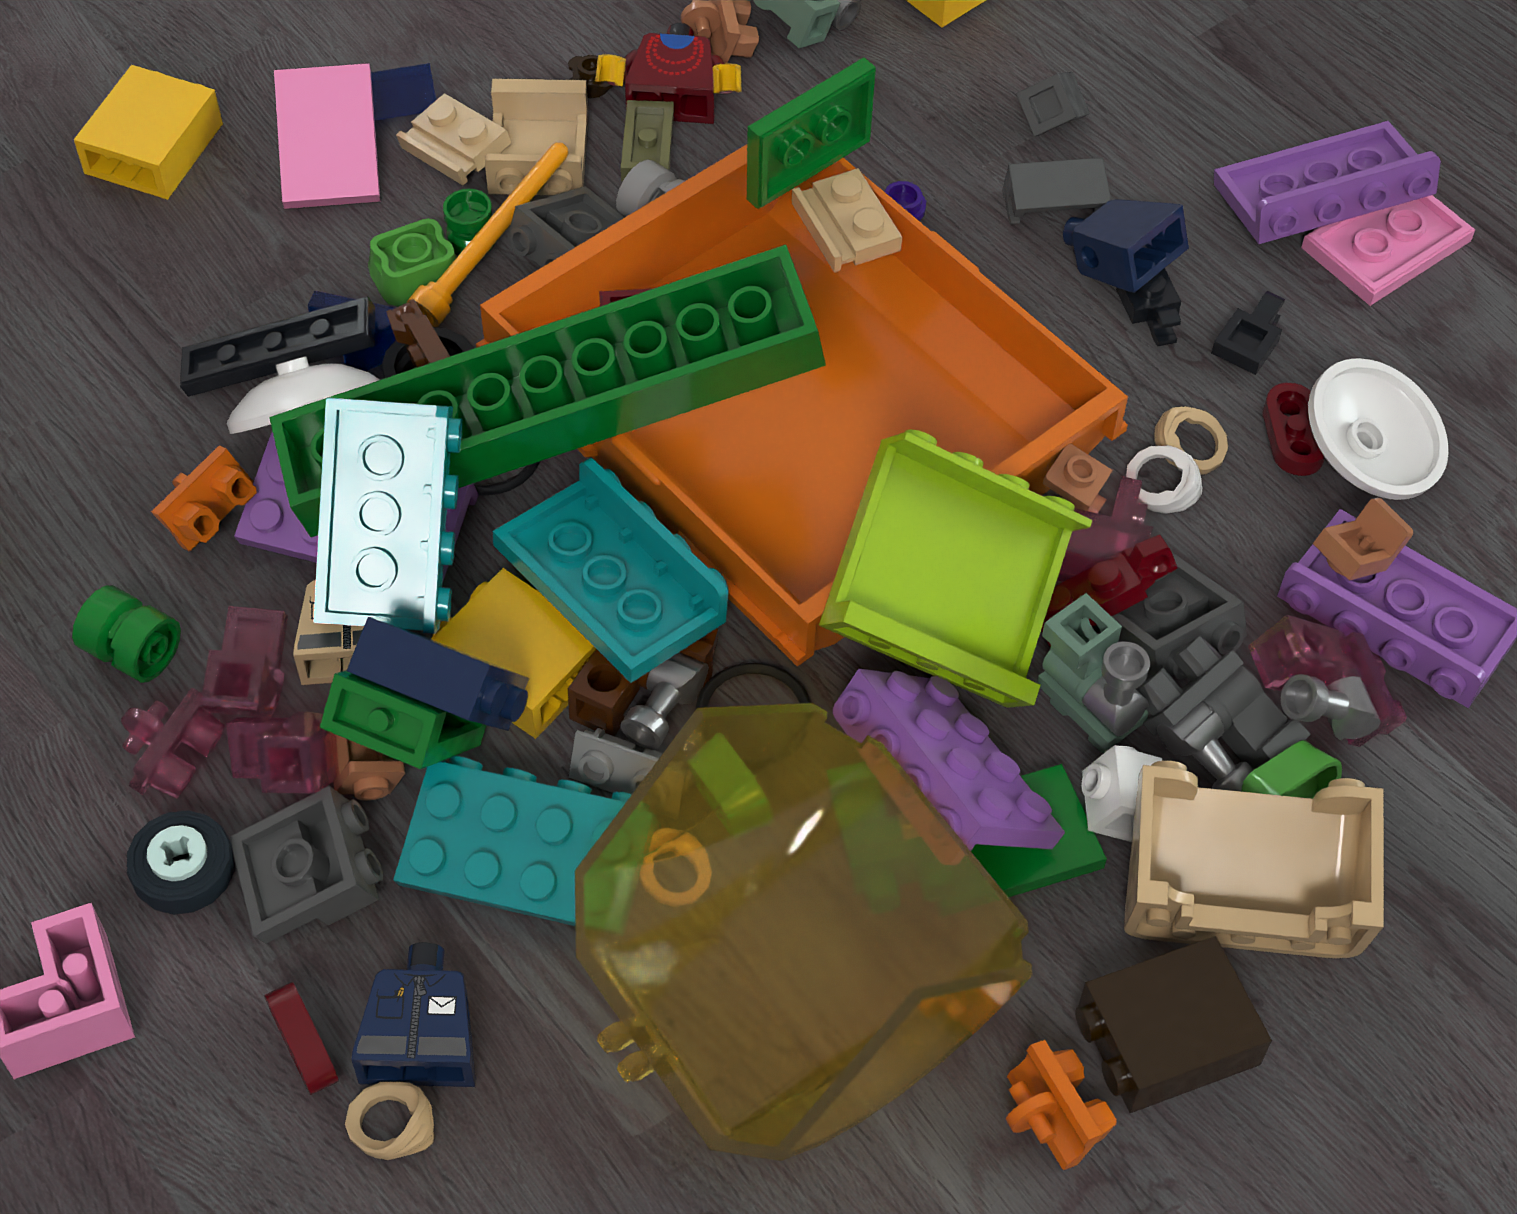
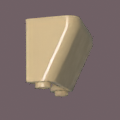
M1158 761L1151 764V766H1142L1138 776L1125 904L1124 930L1127 934L1141 939L1194 944L1216 936L1221 947L1322 958H1350L1363 953L1383 929L1384 817L1382 788L1365 787V784L1360 780L1341 778L1330 781L1327 788L1321 789L1313 799L1199 788L1198 777L1187 771V767L1184 764L1176 761Z

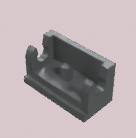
M1103 158L1008 164L1002 189L1010 225L1020 224V216H1024L1025 213L1092 208L1094 213L1108 201H1111Z

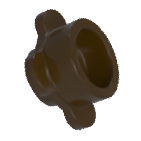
M575 56L568 62V68L573 71V76L569 80H586L588 98H597L606 94L613 85H610L607 81H595L598 56Z

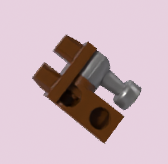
M718 628L632 683L596 649L567 688L569 719L594 731L597 728L603 729L606 734L614 737L621 727L625 736L638 746L651 750L659 748L669 730L668 723L665 720L666 716L677 703L682 705L693 703L697 699V695L702 687L704 688L706 683L712 678L713 654L718 643ZM640 686L652 691L645 706L636 705L632 707L624 718V713L640 690Z

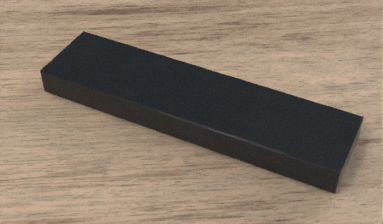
M367 296L182 347L180 387L190 397L278 373L276 369L277 364L306 356L308 364L374 347L376 307Z

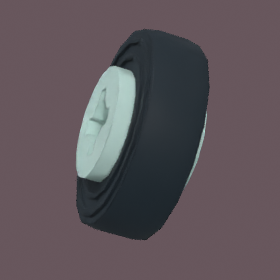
M189 810L168 812L149 821L135 834L127 851V875L137 896L154 910L173 915L193 913L212 904L227 889L234 873L232 844L223 827L209 816ZM189 854L186 859L178 861L172 859L179 855Z

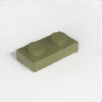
M627 100L621 158V181L624 180L633 167L647 159L657 162L670 171L674 102Z

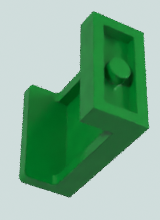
M345 670L334 674L320 728L418 769H423L480 746L486 725L466 720Z

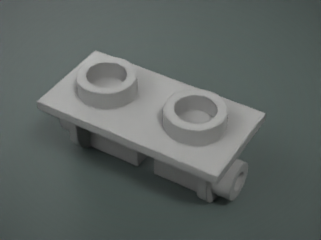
M597 728L595 732L589 730L584 732L576 731L569 778L611 793L625 792L645 799L647 806L670 814L675 812L679 786L684 788L689 779L688 768L686 764H683L682 757L677 755L671 757L646 748L643 753L636 751V744L606 734L605 730Z

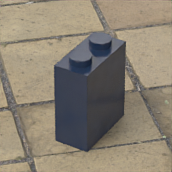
M368 617L346 670L466 720L509 731L512 722L519 719L525 709L528 692L525 690L529 680L528 677L412 631Z

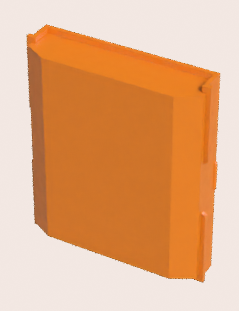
M746 144L480 304L484 339L476 343V348L600 307V291L657 288L787 245L819 332L826 366L578 448L577 450L585 458L592 457L603 469H610L614 472L624 489L638 502H645L654 512L656 519L672 534L680 535L687 542L692 553L708 568L716 569L728 585V599L798 667L812 657L814 651L834 645L844 638V636L819 626L882 439L904 433L909 429L925 432L936 438V446L951 453L963 452L973 455L984 462V469L997 475L1009 474L1024 479L1030 484L1028 490L1042 496L1050 490L1043 484V479L1067 445L1073 444L1089 454L1105 436L1113 441L1127 431L1128 424L1123 421L1128 396L980 273L976 265L935 231H930L863 173L862 175L902 235L901 251L858 265L849 262L841 265L840 271L834 272L792 205V189L759 209L746 199ZM843 157L795 188L799 187L801 191L813 188V182L857 168Z

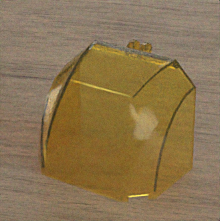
M814 703L697 708L575 870L576 957L620 1019L619 1022L609 1025L599 1033L597 1042L607 1054L609 1052L621 1051L634 1041L640 1048V1051L629 1054L618 1063L617 1071L623 1080L627 1083L639 1081L653 1071H656L710 1150L777 1161L788 1159L822 1145L861 1123L903 1094L976 1033L1033 976L1032 964L1024 960L1022 955L1021 941L1029 933L1028 921L883 743L869 735L860 743L825 723L828 711Z

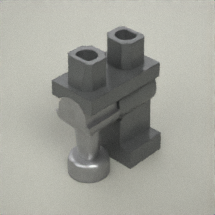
M1201 636L1191 640L1172 657L1174 662L1190 679L1184 687L1180 688L1166 670L1162 668L1146 679L1140 687L1136 688L1148 700L1149 706L1146 709L1151 713V716L1143 722L1144 726L1153 736L1158 734L1166 745V749L1171 753L1181 756L1193 755L1217 779L1212 789L1241 792L1243 781L1253 770L1311 735L1299 720H1289L1263 692L1261 684L1256 677L1241 666L1244 662L1234 650L1221 656ZM1220 736L1242 762L1236 765L1233 763L1217 740Z

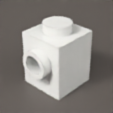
M1114 745L1082 770L1081 787L1085 796L1088 831L1132 842L1139 773L1143 765L1151 766L1154 762L1162 761V758L1138 752L1133 747Z

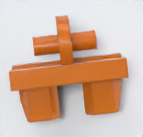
M218 446L188 476L180 473L172 481L175 489L151 512L172 533L177 543L183 549L190 552L199 542L207 543L219 531L220 521L236 505L244 506L257 491L253 485V480L226 448Z
M1043 1040L1031 1044L1026 1050L1027 1055L1025 1059L1007 1075L1012 1085L1009 1092L1018 1106L1008 1114L1006 1121L1013 1133L1032 1129L1040 1144L1047 1143L1062 1170L1077 1166L1091 1148L1107 1136L1116 1125V1118L1105 1101L1097 1098L1084 1103L1077 1093L1076 1088L1085 1076L1084 1066L1074 1050L1067 1049L1052 1052L1047 1042Z

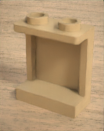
M492 79L493 122L507 130L511 144L500 154L489 153L485 156L488 194L510 195L550 146L556 142L566 145L568 156L536 195H556L584 187L589 115L587 81Z

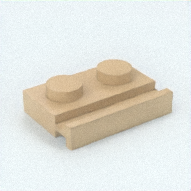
M445 93L411 121L413 127L407 133L400 131L396 134L402 149L461 185L468 182L466 176L471 171L479 172L485 167L486 154H500L511 144L510 137L505 128Z
M859 168L813 182V188L801 191L799 187L792 189V205L834 272L840 271L841 265L849 262L858 265L901 251L902 235Z

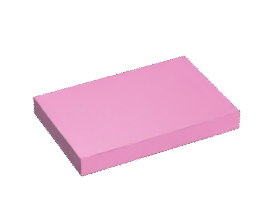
M370 64L274 70L281 192L284 209L381 202Z
M1431 195L1318 227L1304 236L1301 248L1371 306L1471 242L1475 229Z

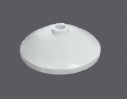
M306 356L276 365L278 376L263 381L246 394L232 411L227 421L229 433L234 434L271 425L269 419L271 416L379 381L380 379L369 372L344 364L325 363L309 366Z
M1356 358L1343 360L1332 365L1316 380L1308 402L1311 429L1323 456L1344 479L1372 495L1386 499L1403 500L1421 495L1441 478L1448 461V440L1445 427L1431 400L1411 379L1381 362Z

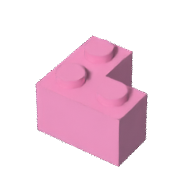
M92 903L31 922L44 975L0 989V1058L13 1079L135 1038L108 937Z

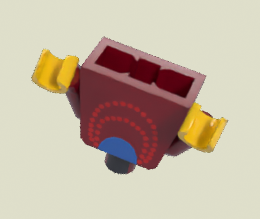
M684 23L670 25L667 34L648 33L644 35L639 48L630 51L624 58L610 54L598 55L596 82L607 81L610 85L625 88L626 106L627 100L674 102V121L714 124V93L727 95L733 91L742 92L741 66L731 63L725 64L720 56L711 54L710 40L706 37L694 36L693 29Z

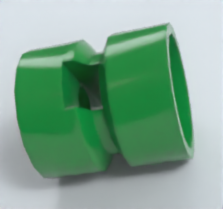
M113 585L101 587L84 602L77 614L72 632L75 646L103 662L112 661L111 666L141 683L150 682L164 671L176 653L181 636V628L178 621L150 605L143 606L140 600Z

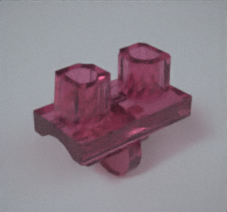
M191 688L165 725L161 720L169 710L159 701H154L147 712L138 708H129L121 718V722L130 735L122 744V747L127 752L136 755L144 744L149 745L133 768L135 776L130 781L129 787L144 795L149 786L162 793L177 799L192 779L196 767L173 753L180 743L183 742L207 757L221 739L226 727L211 713L203 709L206 699L205 695Z

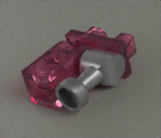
M1286 615L1248 645L1265 688L1282 690L1281 706L1284 713L1291 719L1313 722L1321 716H1325L1328 718L1336 738L1339 740L1346 738L1349 745L1361 747L1377 734H1389L1403 724L1407 718L1400 701L1392 699L1385 684L1384 675L1386 670L1380 656L1371 653L1363 634L1351 632L1348 636H1345L1340 630Z

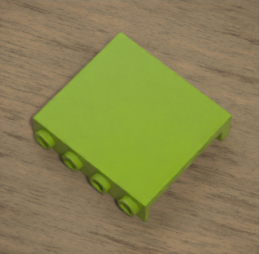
M909 429L904 433L882 439L819 626L928 674L942 678L951 684L1006 708L1034 706L1041 685L1026 678L1072 531L1090 528L1092 520L1074 512L1075 506L1068 500L1056 496L1043 497L1028 490L1030 484L1024 479L1009 474L997 475L984 469V462L973 455L963 452L951 453L936 446V438L925 432Z

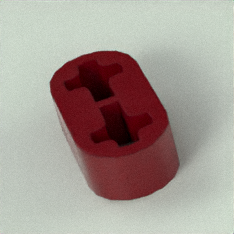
M290 982L265 994L264 997L309 1094L312 1095L339 1082L330 1057L294 983Z

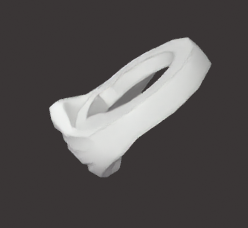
M1169 445L1150 446L1139 451L1127 465L1125 484L1131 497L1151 511L1165 514L1185 511L1194 505L1202 495V479L1198 465L1191 455L1176 447ZM1166 458L1174 462L1178 470L1182 471L1181 482L1174 491L1166 490L1159 494L1147 492L1140 488L1137 481L1138 472L1142 465L1151 459Z

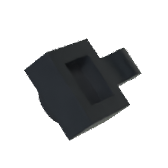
M1165 268L1135 293L1116 287V291L1132 324L1146 321L1157 346L1177 343V337L1172 327L1181 324L1179 315L1181 300Z
M1266 291L1252 314L1237 308L1215 339L1211 354L1256 375L1280 340L1282 329L1276 327L1281 315L1277 313L1284 304L1285 299Z

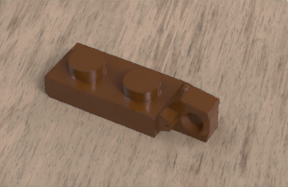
M414 299L393 310L386 311L396 341L409 344L406 349L415 368L450 357L426 314L423 315Z

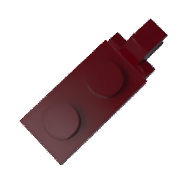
M1159 534L1135 544L1134 547L1124 549L1122 553L1120 551L1055 586L1041 633L1043 634L1044 623L1085 593L1110 616H1114L1148 598L1145 591L1155 583V580L1178 569L1174 556L1162 536ZM1089 619L1092 627L1097 625L1094 621Z

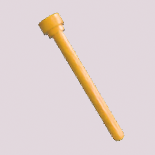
M560 142L552 144L436 283L430 281L426 286L420 285L407 300V303L412 299L416 301L423 315L426 314L433 327H438L451 312L449 306L453 301L451 295L511 225L515 206L530 202L567 158L568 148L566 145Z

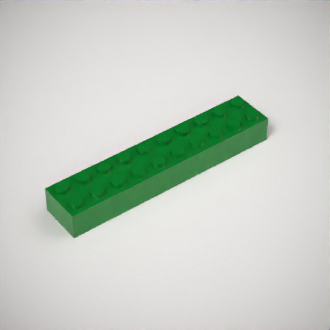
M783 245L331 396V398L453 406V418L462 419V438L460 452H450L449 475H458V488L812 371L826 366L812 312L787 245ZM326 398L269 417L290 508L310 537L317 536L319 531Z

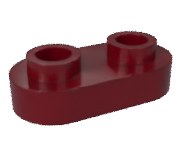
M1281 383L1274 386L1268 392L1263 407V418L1273 458L1276 464L1287 473L1297 476L1314 474L1323 466L1325 457L1316 443L1309 421L1308 402L1311 391L1300 384Z

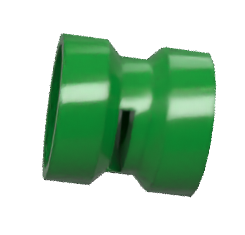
M461 189L455 191L443 203L444 221L447 224V241L452 244L455 254L459 255L493 215L491 200L488 195L480 190Z

